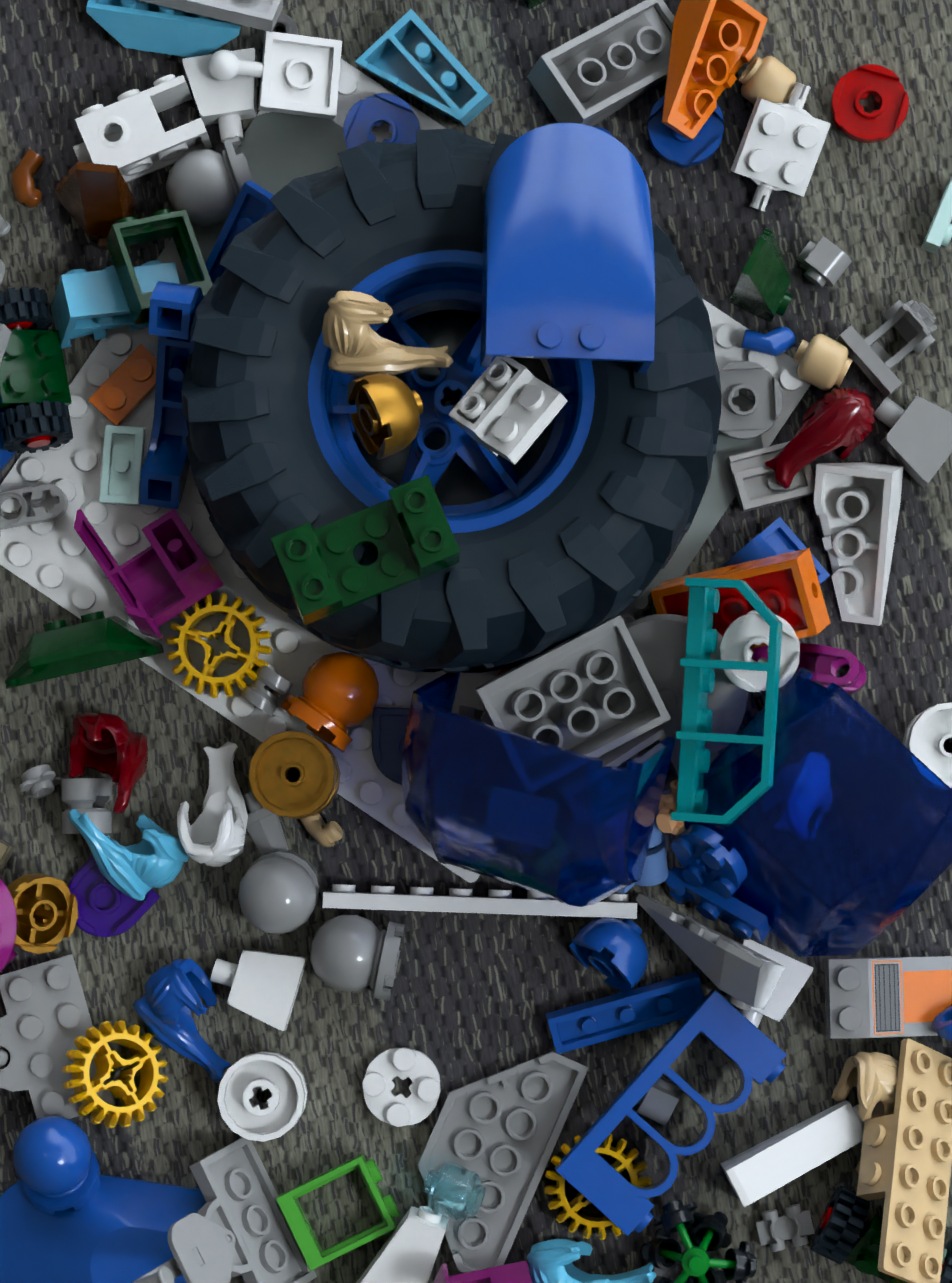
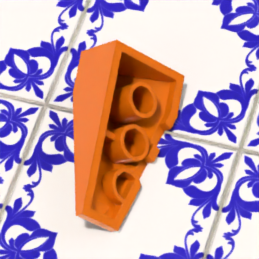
M681 0L673 21L662 123L687 140H693L716 109L717 99L724 89L731 88L737 80L735 74L743 63L750 62L755 55L768 18L743 0Z

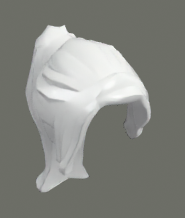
M229 741L218 749L210 746L203 748L209 758V786L202 804V813L190 825L188 818L189 804L187 801L180 803V808L177 812L178 834L185 852L195 862L205 863L211 867H221L227 864V862H231L243 853L248 814L243 795L234 774L233 761L238 747L235 743Z

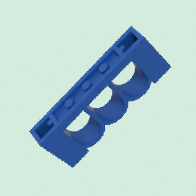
M711 990L554 1169L627 1236L633 1230L639 1234L654 1217L650 1210L655 1205L647 1198L663 1194L671 1188L677 1177L679 1163L676 1154L687 1156L698 1153L705 1148L715 1131L716 1120L713 1112L727 1113L735 1111L743 1105L751 1093L753 1081L760 1085L764 1080L769 1083L773 1082L785 1068L781 1061L787 1054L716 990ZM699 1033L729 1058L739 1071V1089L735 1096L727 1102L719 1104L710 1103L670 1068V1065ZM662 1074L693 1100L702 1111L704 1118L703 1130L699 1137L689 1144L675 1145L668 1142L632 1109ZM625 1116H628L665 1152L667 1159L666 1172L655 1185L648 1187L633 1185L595 1152Z

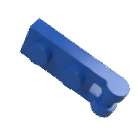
M673 868L669 871L666 883L670 896L675 903L685 904L690 902L697 906V911L707 919L716 921L718 918L729 924L730 930L740 938L749 940L751 937L760 943L764 941L770 932L766 915L732 896L727 899L702 885L699 888L691 886L682 876L683 868Z

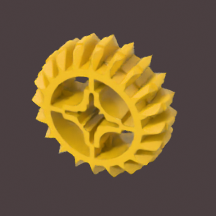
M221 593L219 605H214V599L209 594L204 597L206 607L201 608L200 604L196 602L191 606L195 611L191 616L185 610L179 613V616L186 620L183 626L176 622H171L170 628L180 634L179 638H166L168 645L178 646L177 651L167 653V659L172 661L181 660V663L176 665L172 671L175 675L182 674L185 671L188 672L182 681L184 686L188 687L195 680H198L195 693L202 695L206 686L210 685V697L218 698L219 687L224 686V692L230 698L234 696L233 684L237 683L240 690L243 691L247 686L243 680L246 676H249L253 681L256 680L257 675L252 671L255 665L259 667L266 665L268 667L267 662L258 658L260 653L266 655L272 653L271 647L260 645V641L271 638V633L269 631H257L259 627L266 623V620L263 616L257 617L252 621L250 620L256 611L252 604L247 606L243 612L240 611L243 604L241 597L237 596L233 600L232 605L228 606V595ZM226 615L224 621H221L217 629L212 632L194 629L199 622L209 616ZM237 619L244 623L249 632L251 641L250 652L241 649L233 642L234 626ZM225 635L224 642L230 649L237 652L234 654L226 651L223 654L220 651L219 656H213L214 649L202 638L212 641L213 638L218 640V636ZM189 639L202 645L205 649L204 666L201 673L193 666L188 653ZM226 659H234L244 663L239 670L231 675L212 677L214 671Z
M109 1021L100 1023L99 1030L94 1026L87 1028L85 1031L86 1038L79 1036L74 1039L78 1050H68L65 1054L68 1059L73 1061V1064L63 1066L62 1072L71 1074V1080L64 1082L62 1086L64 1089L73 1088L75 1094L68 1098V1102L74 1104L81 1101L82 1104L77 1114L86 1116L91 1112L90 1123L94 1125L100 1124L103 1120L106 1128H114L117 1122L123 1128L130 1126L132 1119L135 1122L143 1121L145 1119L144 1110L152 1112L157 1108L152 1098L159 1099L165 1095L157 1087V1084L166 1083L169 1079L167 1076L159 1074V1068L165 1067L168 1062L166 1060L157 1061L155 1056L160 1053L162 1047L160 1045L149 1047L152 1035L145 1033L139 1037L140 1026L134 1024L127 1029L125 1021H116L113 1026ZM107 1042L117 1043L126 1047L134 1056L127 1059L121 1058L116 1050L111 1051ZM93 1058L96 1064V1074L90 1080L89 1069ZM127 1066L119 1071V1077H115L118 1080L104 1082L111 1077L110 1072L114 1071L112 1068ZM140 1069V1084L137 1090L134 1076ZM107 1089L113 1094L114 1098L120 1099L123 1106L110 1105L100 1099L96 1093Z
M610 1133L595 1152L616 1158L617 1160L611 1166L619 1174L627 1169L630 1183L633 1185H650L651 1179L649 1177H638L637 1173L647 1169L646 1163L643 1161L632 1164V1161L637 1158L639 1151L633 1148L625 1155L623 1150L626 1147L627 1141L621 1138L617 1142L616 1147L611 1146L612 1134ZM580 1135L574 1136L575 1144L581 1138ZM566 1143L561 1145V1149L566 1155L571 1148ZM555 1155L551 1158V1162L554 1165H557L562 1160ZM546 1170V1178L556 1180V1185L545 1186V1194L558 1195V1198L548 1202V1207L552 1210L562 1206L563 1210L558 1213L556 1220L562 1223L570 1216L572 1221L568 1227L569 1232L574 1233L579 1225L582 1224L584 1225L583 1238L586 1239L590 1238L592 1227L598 1228L600 1240L606 1239L605 1227L608 1226L612 1227L615 1236L621 1235L620 1228L607 1216L589 1217L578 1212L583 1206L586 1207L591 1202L580 1192L569 1202L565 1195V1178L557 1171Z

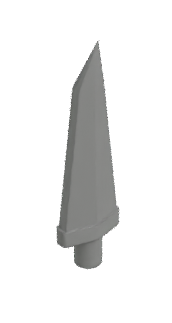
M252 791L244 794V800L250 811L246 829L261 855L278 850L288 852L289 849L279 816L262 807Z

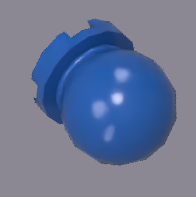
M57 1115L38 1118L20 1132L14 1143L13 1165L16 1175L21 1179L28 1201L37 1210L49 1215H56L55 1211H64L72 1207L74 1211H77L93 1199L101 1183L99 1179V1162L95 1153L91 1150L87 1134L73 1120Z

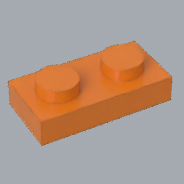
M140 344L88 401L115 426H120L156 388L157 358Z

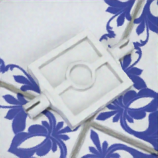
M795 82L796 84L788 104L773 103L757 97L731 167L732 172L749 177L758 185L750 207L764 212L772 190H786L804 197L831 125L829 122L812 117L803 109L811 87L799 82Z

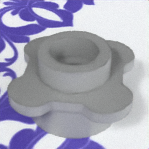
M38 765L22 774L21 779L23 783L19 788L21 792L26 791L25 794L28 798H43L55 790L54 786L61 783V778L55 777V771H52L49 765Z

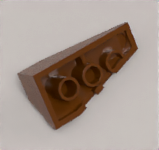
M76 162L68 171V177L63 176L61 184L57 183L55 185L54 194L90 240L98 243L97 247L100 249L109 250L106 239L112 224L125 217H134L136 201L116 165Z

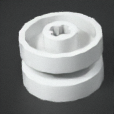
M952 702L934 705L916 715L905 729L902 742L904 762L913 777L928 787L940 790L952 789V752H946L943 746L948 738H950L949 743H952Z
M260 1051L244 1056L228 1068L219 1084L217 1102L221 1117L231 1131L247 1140L264 1142L281 1137L295 1126L305 1110L308 1091L304 1075L293 1061L280 1053ZM262 1088L263 1091L266 1089L270 1090L271 1097L267 1102L258 1100V1089Z

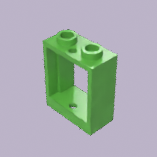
M362 1153L277 1196L276 1200L310 1271L396 1229L397 1222L395 1218L400 1216V1212L391 1194L384 1197L377 1183L383 1180V1177L373 1158L367 1161ZM358 1168L382 1221L322 1250L298 1198Z

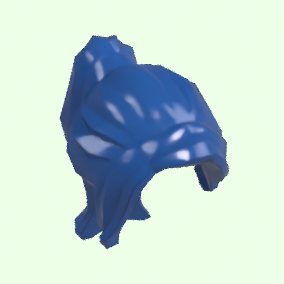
M175 959L172 961V964L162 966L150 976L144 985L146 993L134 1001L133 1007L147 1029L163 1046L199 1064L208 1073L212 1082H221L223 1070L228 1069L231 1064L220 1058L198 1032L195 1021L191 1016V1011L200 1016L206 1013L207 1007H214L217 1003L216 993L212 988L209 977L192 959ZM199 996L204 999V1001H205L207 1007H205V1006L203 1005V1003L201 1002Z

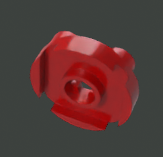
M874 64L859 66L848 74L846 73L836 84L831 97V112L835 126L847 137L857 142L875 143L887 140L901 127L909 108V97L907 91L904 90L903 85L899 82L900 78L890 69ZM868 95L875 96L874 101L880 105V109L867 113L864 111V107L859 105V99L866 100Z

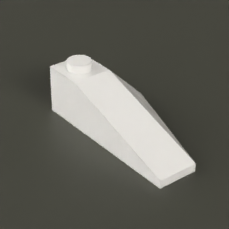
M869 462L816 464L813 503L816 515H819L824 535L822 540L825 551L827 550L833 572L831 577L842 621L882 625L901 503L904 466Z

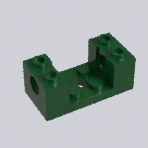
M428 475L389 490V500L313 530L309 522L270 538L273 551L304 626L459 563L460 558L459 547ZM362 544L374 546L378 552L377 560L368 566L357 563L353 554L358 546Z

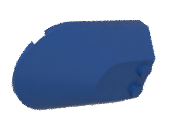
M99 1174L100 1187L93 1199L77 1211H74L72 1207L64 1211H55L56 1215H49L37 1210L28 1201L20 1180L7 1189L0 1197V1283H130L174 1257L167 1239L170 1226L191 1213H198L200 1208L206 1203V1200L199 1188ZM183 1274L174 1279L175 1283H186Z

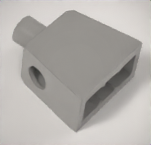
M886 396L873 415L890 428L880 444L924 488L952 453V413L919 396H916L904 410Z

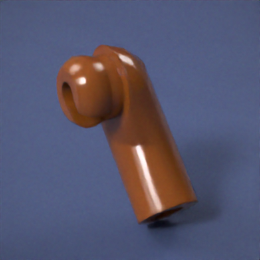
M31 149L27 150L11 177L15 199L20 204L24 203L28 208L36 207L42 199V192L35 188L33 177L45 160Z

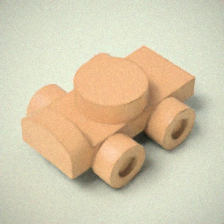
M678 779L670 783V794L661 795L659 800L660 811L656 817L659 830L663 833H672L674 835L681 834L686 829L684 821L671 820V812H676Z

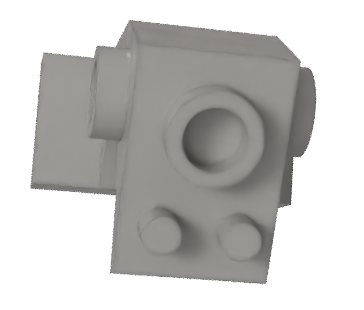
M899 300L883 314L887 321L867 338L863 339L851 325L836 340L848 347V356L853 359L857 367L885 398L886 396L889 397L902 384L891 369L913 350L917 355H920L935 341L931 334L938 329L934 325L936 317L923 302L917 303L911 300L903 304ZM894 327L908 344L893 357H890L877 341Z

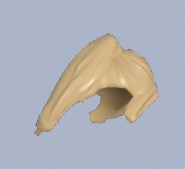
M338 291L335 297L328 301L329 308L324 314L322 334L324 345L331 349V357L328 362L329 370L358 377L378 373L393 376L420 367L447 368L453 363L452 357L447 354L449 352L447 345L438 348L405 346L378 335L369 324L388 323L393 310L387 303L379 302L371 295L356 291Z
M858 1052L856 1055L849 1057L845 1061L841 1076L833 1090L832 1098L835 1101H845L852 1087L855 1086L857 1087L859 1101L858 1114L862 1120L866 1121L874 1117L894 1114L899 1060L889 1054L879 1052ZM860 1161L858 1162L857 1167H856V1169H855L858 1174H859Z

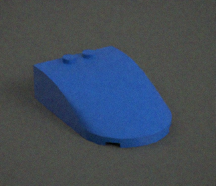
M568 122L548 124L535 128L520 136L506 148L492 169L487 183L484 201L480 367H489L493 356L637 362V373L645 374L654 362L655 258L650 193L642 168L632 153L620 141L595 127Z

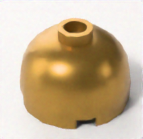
M381 373L358 378L348 385L347 401L355 400L357 412L350 414L351 421L360 442L369 454L378 452L376 456L378 460L389 457L405 449L416 438L420 425V414L423 413V404L415 390L411 391L396 376Z
M33 873L22 875L7 886L14 900L17 914L15 946L28 952L42 954L54 951L58 948L55 945L60 943L64 937H70L78 919V902L75 895L70 893L64 881L45 874Z

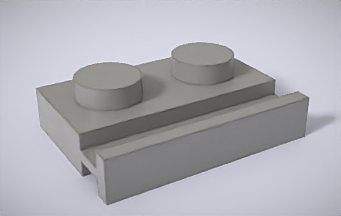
M790 441L727 458L741 513L814 495L815 479L810 463L796 473L790 487L786 489L776 483L774 470L765 465L766 461L775 458Z

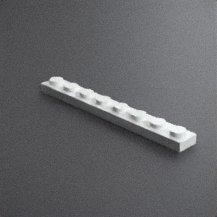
M332 884V891L323 892L322 908L637 919V902H629V894L606 893L605 901L590 900V893L566 892V899H551L550 891H527V898H512V890L488 889V897L472 896L473 889L449 888V895H433V887H410V894H394L395 886L371 885V893L355 892L356 885Z

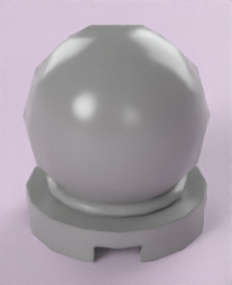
M239 136L223 140L226 150H222V154L210 149L193 150L180 157L170 169L166 182L168 201L174 212L186 209L191 224L204 227L218 225L227 220L244 183L248 181L254 182L246 156H244V153L236 154L235 148L242 146Z
M278 850L264 853L252 862L240 881L238 900L241 912L252 926L265 933L280 935L295 931L307 922L319 900L320 886L317 871L308 859L294 851Z
M340 915L327 920L316 931L310 944V961L315 974L327 986L339 991H359L370 985L372 989L375 988L373 998L389 1001L391 989L385 988V986L393 987L400 955L401 938L395 937V935L403 937L405 925L389 922L387 931H380L371 920L359 915Z

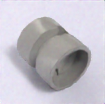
M61 779V801L67 804V809L61 812V834H80L68 818L69 812L72 809H76L80 814L86 813L91 822L103 834H112V811L106 808V804L112 801V779Z

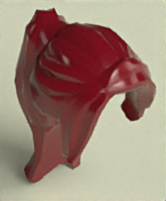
M841 387L840 389H832L831 392L824 394L808 407L802 417L803 425L794 438L775 458L765 462L767 467L774 470L776 483L785 489L789 488L793 477L803 467L819 456L840 448V446H844L845 449L839 458L844 460L846 457H849L850 452L863 443L865 438L869 436V433L873 431V424L875 423L873 415L875 410L871 406L870 398L864 392H859L857 389L851 390L849 387Z
M89 712L76 714L73 720V736L70 742L69 777H82L86 766L103 774H109L112 782L116 783L113 813H122L128 806L133 787L147 769V737L142 733L129 731L126 722L118 715L106 713L92 714Z

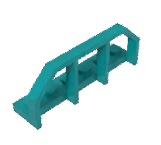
M685 577V586L690 588L685 658H680V666L685 667L681 731H676V739H680L676 812H671V820L731 824L773 786L782 622L743 580ZM715 588L738 589L770 626L768 663L710 660L711 653L716 651L718 641L717 630L712 629L713 613L718 612L720 605V593ZM714 669L767 671L763 736L710 733L713 724V713L711 709H708V693L714 691ZM706 741L763 745L761 782L724 815L701 814L706 812L708 806L707 789H703L704 773H708L710 768V750L705 749Z

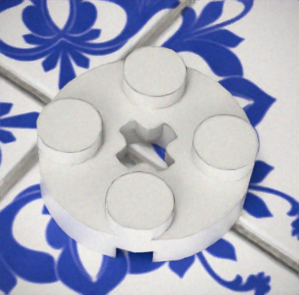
M750 611L746 615L737 618L726 629L720 645L721 660L768 663V660L762 657L758 661H754L751 658L753 651L749 647L752 644L760 645L763 642L768 645L767 652L769 649L770 626L757 611ZM775 615L782 622L780 688L793 677L798 668L800 641L792 626L780 616ZM724 669L726 676L741 689L749 692L766 691L767 671Z
M407 1047L391 1048L376 1056L369 1064L362 1083L364 1099L370 1111L379 1120L396 1127L414 1125L427 1118L436 1107L441 1092L440 1075L433 1061L421 1051ZM398 1076L402 1080L407 1077L411 1079L412 1084L409 1086L411 1095L409 1097L407 1096L406 1098L403 1094L395 1096L391 1093L392 1091L390 1090L395 1087L392 1081L395 1077Z

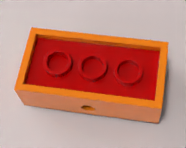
M810 548L665 580L650 591L657 614H675L688 617L690 587L685 586V577L743 580L775 615L780 616L792 626L798 639L818 635L831 623ZM715 588L720 593V605L718 612L713 613L712 628L716 629L721 635H724L726 629L734 620L746 615L750 611H756L738 589ZM763 642L760 645L752 644L749 648L767 646V644Z

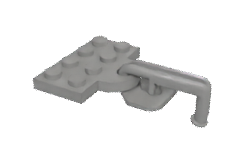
M73 954L0 975V991L7 1013L0 1018V1046L5 1047L10 1053V1062L6 1066L9 1054L0 1047V1088L12 1092L29 1090L37 1119L54 1115L67 1119L80 1116L77 1113L82 1103L81 1101L74 1104L68 1102V1098L75 1094L73 1088L64 1089L62 1086L64 1082L71 1080V1074H65L62 1072L63 1066L73 1064V1061L68 1059L65 1054L68 1050H78L74 1039L79 1036L86 1038L85 1031L87 1028L92 1027L93 1024ZM93 1058L89 1069L90 1080L96 1074V1064ZM107 1089L96 1093L104 1102L115 1105L113 1094Z
M241 1137L189 1166L206 1203L200 1208L198 1213H191L170 1226L167 1239L174 1257L130 1283H175L174 1279L182 1274L186 1283H230L231 1278L242 1275L245 1283H308L317 1277L314 1269L310 1271L276 1200L278 1194L251 1140Z

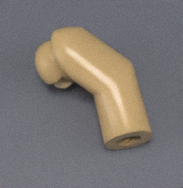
M320 814L300 819L306 831L323 847H332L336 841L341 840L343 837L340 825L335 821L326 824Z

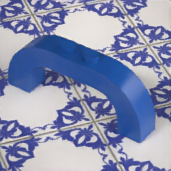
M158 281L150 297L148 334L158 335L154 418L150 444L141 470L139 504L178 509L183 496L190 462L185 439L188 436L186 419L183 416L181 390L188 355L193 353L195 342L191 341L190 330L195 310L203 300L202 289L198 286Z

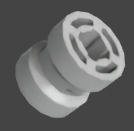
M266 665L258 666L255 671L257 675L256 680L252 684L247 685L239 695L269 716H272L278 708V699L281 695L287 694L293 684ZM267 685L271 689L268 691L264 686Z

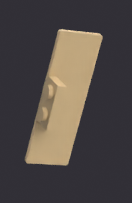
M908 1038L901 1041L894 1114L874 1117L864 1122L856 1196L867 1201L885 1198L878 1270L907 1283H940L952 1165V1058Z

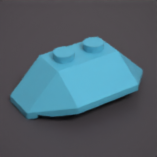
M88 0L86 6L87 14L123 47L190 58L208 55L239 36L242 26L138 0Z

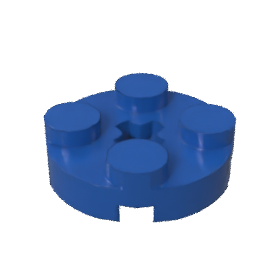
M388 93L374 94V96L367 97L364 100L361 99L349 110L343 125L346 147L350 149L368 141L375 142L376 135L372 133V129L374 126L381 127L383 123L389 124L388 131L392 133V136L389 140L384 139L382 142L416 143V130H420L419 120L410 105L400 97Z
M663 95L653 106L647 127L649 142L654 152L665 162L681 168L704 163L716 153L722 141L724 120L720 107L717 104L716 109L695 138L687 140L662 123L665 95Z
M698 824L690 825L671 843L672 850L684 868L682 871L683 878L695 888H699L702 885L723 898H730L747 877V868L743 858L734 847L728 852L720 844L724 837L716 831Z

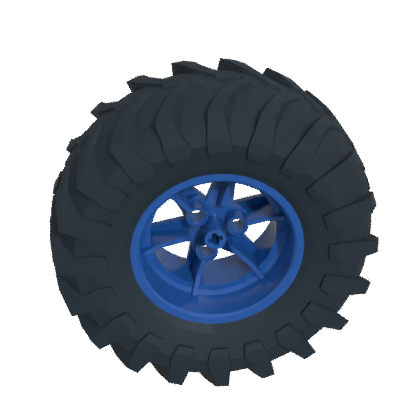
M453 128L416 130V143L401 144L368 141L338 153L341 167L336 166L330 170L294 178L270 198L276 210L268 212L263 218L234 236L219 263L226 270L222 276L216 278L214 284L196 308L190 330L191 341L195 342L193 353L188 355L181 390L183 416L186 419L188 436L185 439L190 468L200 497L208 511L209 520L230 552V556L268 601L288 613V617L322 641L341 650L362 655V658L402 670L414 672H437L443 670L445 673H483L514 666L523 659L528 661L621 613L643 593L659 571L665 568L685 533L688 532L707 488L711 475L713 455L716 452L722 394L709 314L697 286L690 275L685 274L670 238L652 218L655 258L654 362L645 374L637 373V362L540 358L548 374L551 387L561 392L568 402L554 417L552 433L542 455L533 468L520 481L511 462L500 455L496 457L476 442L448 415L454 407L452 405L445 407V402L448 400L452 404L458 403L487 369V367H480L481 317L451 356L453 363L447 368L437 367L440 375L436 380L432 382L423 381L417 374L420 368L402 373L410 390H415L419 394L423 404V413L420 414L418 433L412 441L400 486L428 475L433 488H435L457 454L490 490L494 497L471 504L441 505L460 550L459 563L304 626L273 551L270 538L309 522L313 530L389 500V490L393 489L365 461L353 438L352 433H356L350 414L357 412L355 404L349 405L350 401H347L348 385L355 379V376L329 370L328 362L331 357V349L324 345L322 334L324 314L329 308L328 301L335 297L338 291H356L371 295L379 302L387 303L393 310L388 323L369 324V326L385 339L412 347L432 348L404 322L407 319L438 310L457 309L481 314L485 192L489 177L497 160L506 148L519 138L498 132L495 144H492ZM431 432H438L444 435L446 444L439 450H430L423 443L424 438ZM362 544L355 549L353 556L357 563L368 566L377 560L378 552L374 546Z

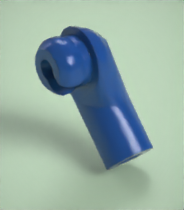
M782 326L765 334L746 329L741 348L776 357L790 350L795 344L796 337L791 329Z

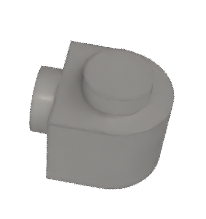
M824 236L817 244L810 240L796 258L802 263L800 266L806 269L804 276L819 288H823L825 284L833 287L852 262L844 251Z
M662 1074L637 1103L636 1112L665 1126L680 1099L681 1090Z

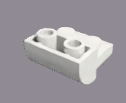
M496 357L448 415L461 429L496 457L500 455L515 465L568 401L561 392L536 378L527 367L510 357Z

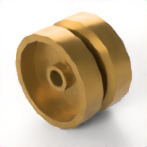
M286 731L272 735L259 745L250 761L248 778L252 793L262 807L278 816L304 819L319 814L331 804L339 790L341 773L337 758L327 744L304 732ZM291 768L300 771V778L296 782L288 781L291 778L288 775V771Z

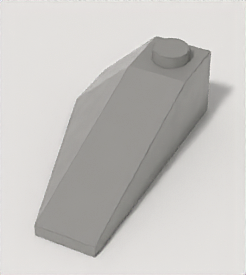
M638 894L636 901L718 989L730 995L729 1003L747 1012L750 1011L751 1007L765 1009L785 966L650 896Z

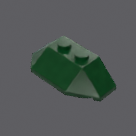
M104 611L82 615V623L68 626L66 619L43 624L45 632L34 634L5 680L6 689L164 653L163 646L117 616L105 618Z

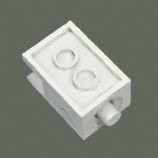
M174 74L163 76L153 82L154 87L142 92L139 89L129 90L117 97L118 102L106 107L103 104H96L81 112L82 116L75 119L84 140L83 143L73 146L78 161L116 165L127 183L176 163L180 157L190 151L212 148L213 146L201 118L165 132L157 114L192 99L184 76L175 77Z

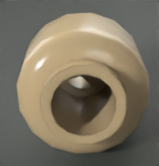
M766 56L763 59L756 57L750 62L739 78V81L742 83L741 95L753 105H755L757 97L773 103L788 104L796 84V75L773 56Z
M821 333L813 336L810 343L802 340L793 358V361L799 363L796 371L797 377L824 391L830 390L834 385L840 387L853 359L848 357V347Z

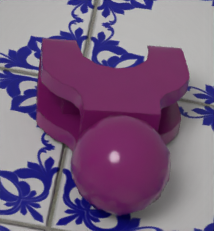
M800 643L798 668L789 681L835 692L853 694L860 691L865 685L867 671L857 657L848 650L819 644ZM768 645L751 649L753 651L751 658L754 661H758L761 657L768 660ZM843 665L850 667L846 675L837 677L839 667Z

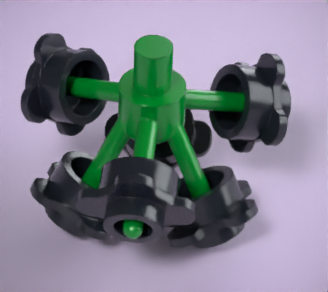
M682 1200L669 1201L660 1208L662 1215L654 1219L652 1223L654 1226L662 1224L663 1228L658 1229L655 1237L649 1243H644L640 1249L641 1257L652 1263L654 1267L652 1272L656 1273V1276L665 1275L667 1270H672L679 1262L681 1263L684 1270L675 1281L663 1277L658 1283H684L686 1280L687 1283H727L728 1280L735 1281V1283H746L748 1278L754 1277L757 1268L756 1257L754 1254H750V1245L747 1241H741L739 1249L729 1248L725 1253L724 1259H711L708 1257L706 1251H715L720 1247L727 1248L730 1246L732 1237L728 1234L726 1228L728 1218L722 1212H715L714 1215H703L697 1212L692 1215L691 1211L697 1208L695 1202L683 1205ZM691 1225L694 1227L692 1237L696 1246H693L686 1231V1228ZM678 1232L685 1247L683 1253L679 1243L670 1238L671 1234ZM712 1267H714V1268H723V1271H722V1270L715 1271Z

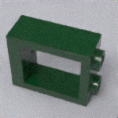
M163 209L155 212L151 217L141 219L125 217L112 224L106 243L134 325L149 322L152 292L142 294L126 246L173 237L189 284L185 285L201 287L203 298L213 285L186 209L175 212L171 209Z

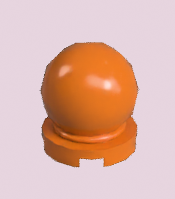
M341 651L323 655L308 668L302 681L303 696L300 695L297 698L289 694L280 707L290 716L294 717L295 715L305 722L308 730L344 753L353 741L346 734L348 732L347 728L362 724L373 713L379 699V682L374 668L364 658Z

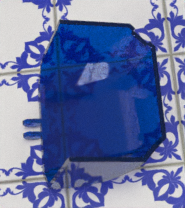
M801 667L778 690L773 786L731 824L684 821L686 829L690 825L698 824L716 831L724 837L720 844L728 852L733 847L738 851L745 862L747 877L732 897L766 915L770 930L798 957L854 955L886 930L952 863V789L843 688L834 683H831L826 688L810 680L813 676L811 672ZM765 703L735 735L763 736ZM728 742L710 761L709 771L704 773L703 789H707L708 806L706 812L701 814L724 815L761 782L763 745Z
M446 673L413 691L402 760V790L405 815L431 844L438 862L451 864L577 907L596 904L641 879L676 738L668 736L639 759L628 760L627 768L602 766L603 760L600 758L586 756L451 713L460 673Z

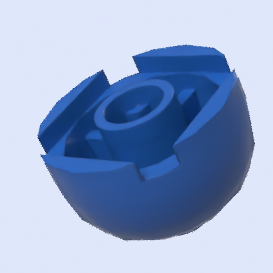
M606 917L594 919L577 932L571 941L572 943L569 945L571 952L583 966L588 968L590 963L596 970L608 977L603 981L605 984L621 992H630L641 980L647 969L649 957L647 945L640 936L642 930L635 922L628 918H624L622 921L617 918Z

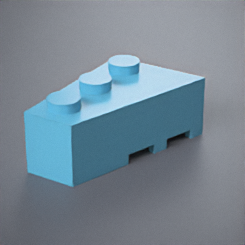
M412 9L355 61L362 69L465 127L494 101Z
M154 260L146 262L141 266L133 267L142 294L153 292L158 281L180 284L175 262L163 263ZM114 265L108 266L103 270L87 272L85 269H74L61 275L51 305L55 329L59 331L62 349L72 346L70 339L93 334L96 341L107 338V330L129 325L131 332L149 328V322L134 325Z

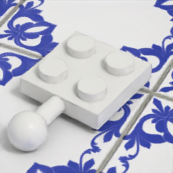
M266 31L264 34L262 62L239 60L229 50L216 51L209 59V71L217 80L228 81L236 75L261 78L258 110L333 120L336 117L342 41Z

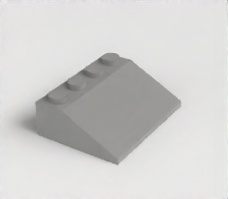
M619 613L593 629L582 632L475 688L520 781L528 793L539 789L671 719Z

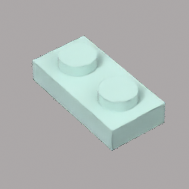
M952 176L949 179L921 246V249L933 254L938 251L941 245L947 247L952 238V224L950 223L952 219Z
M105 425L99 498L101 504L140 506L141 470L143 467L146 431L144 427Z

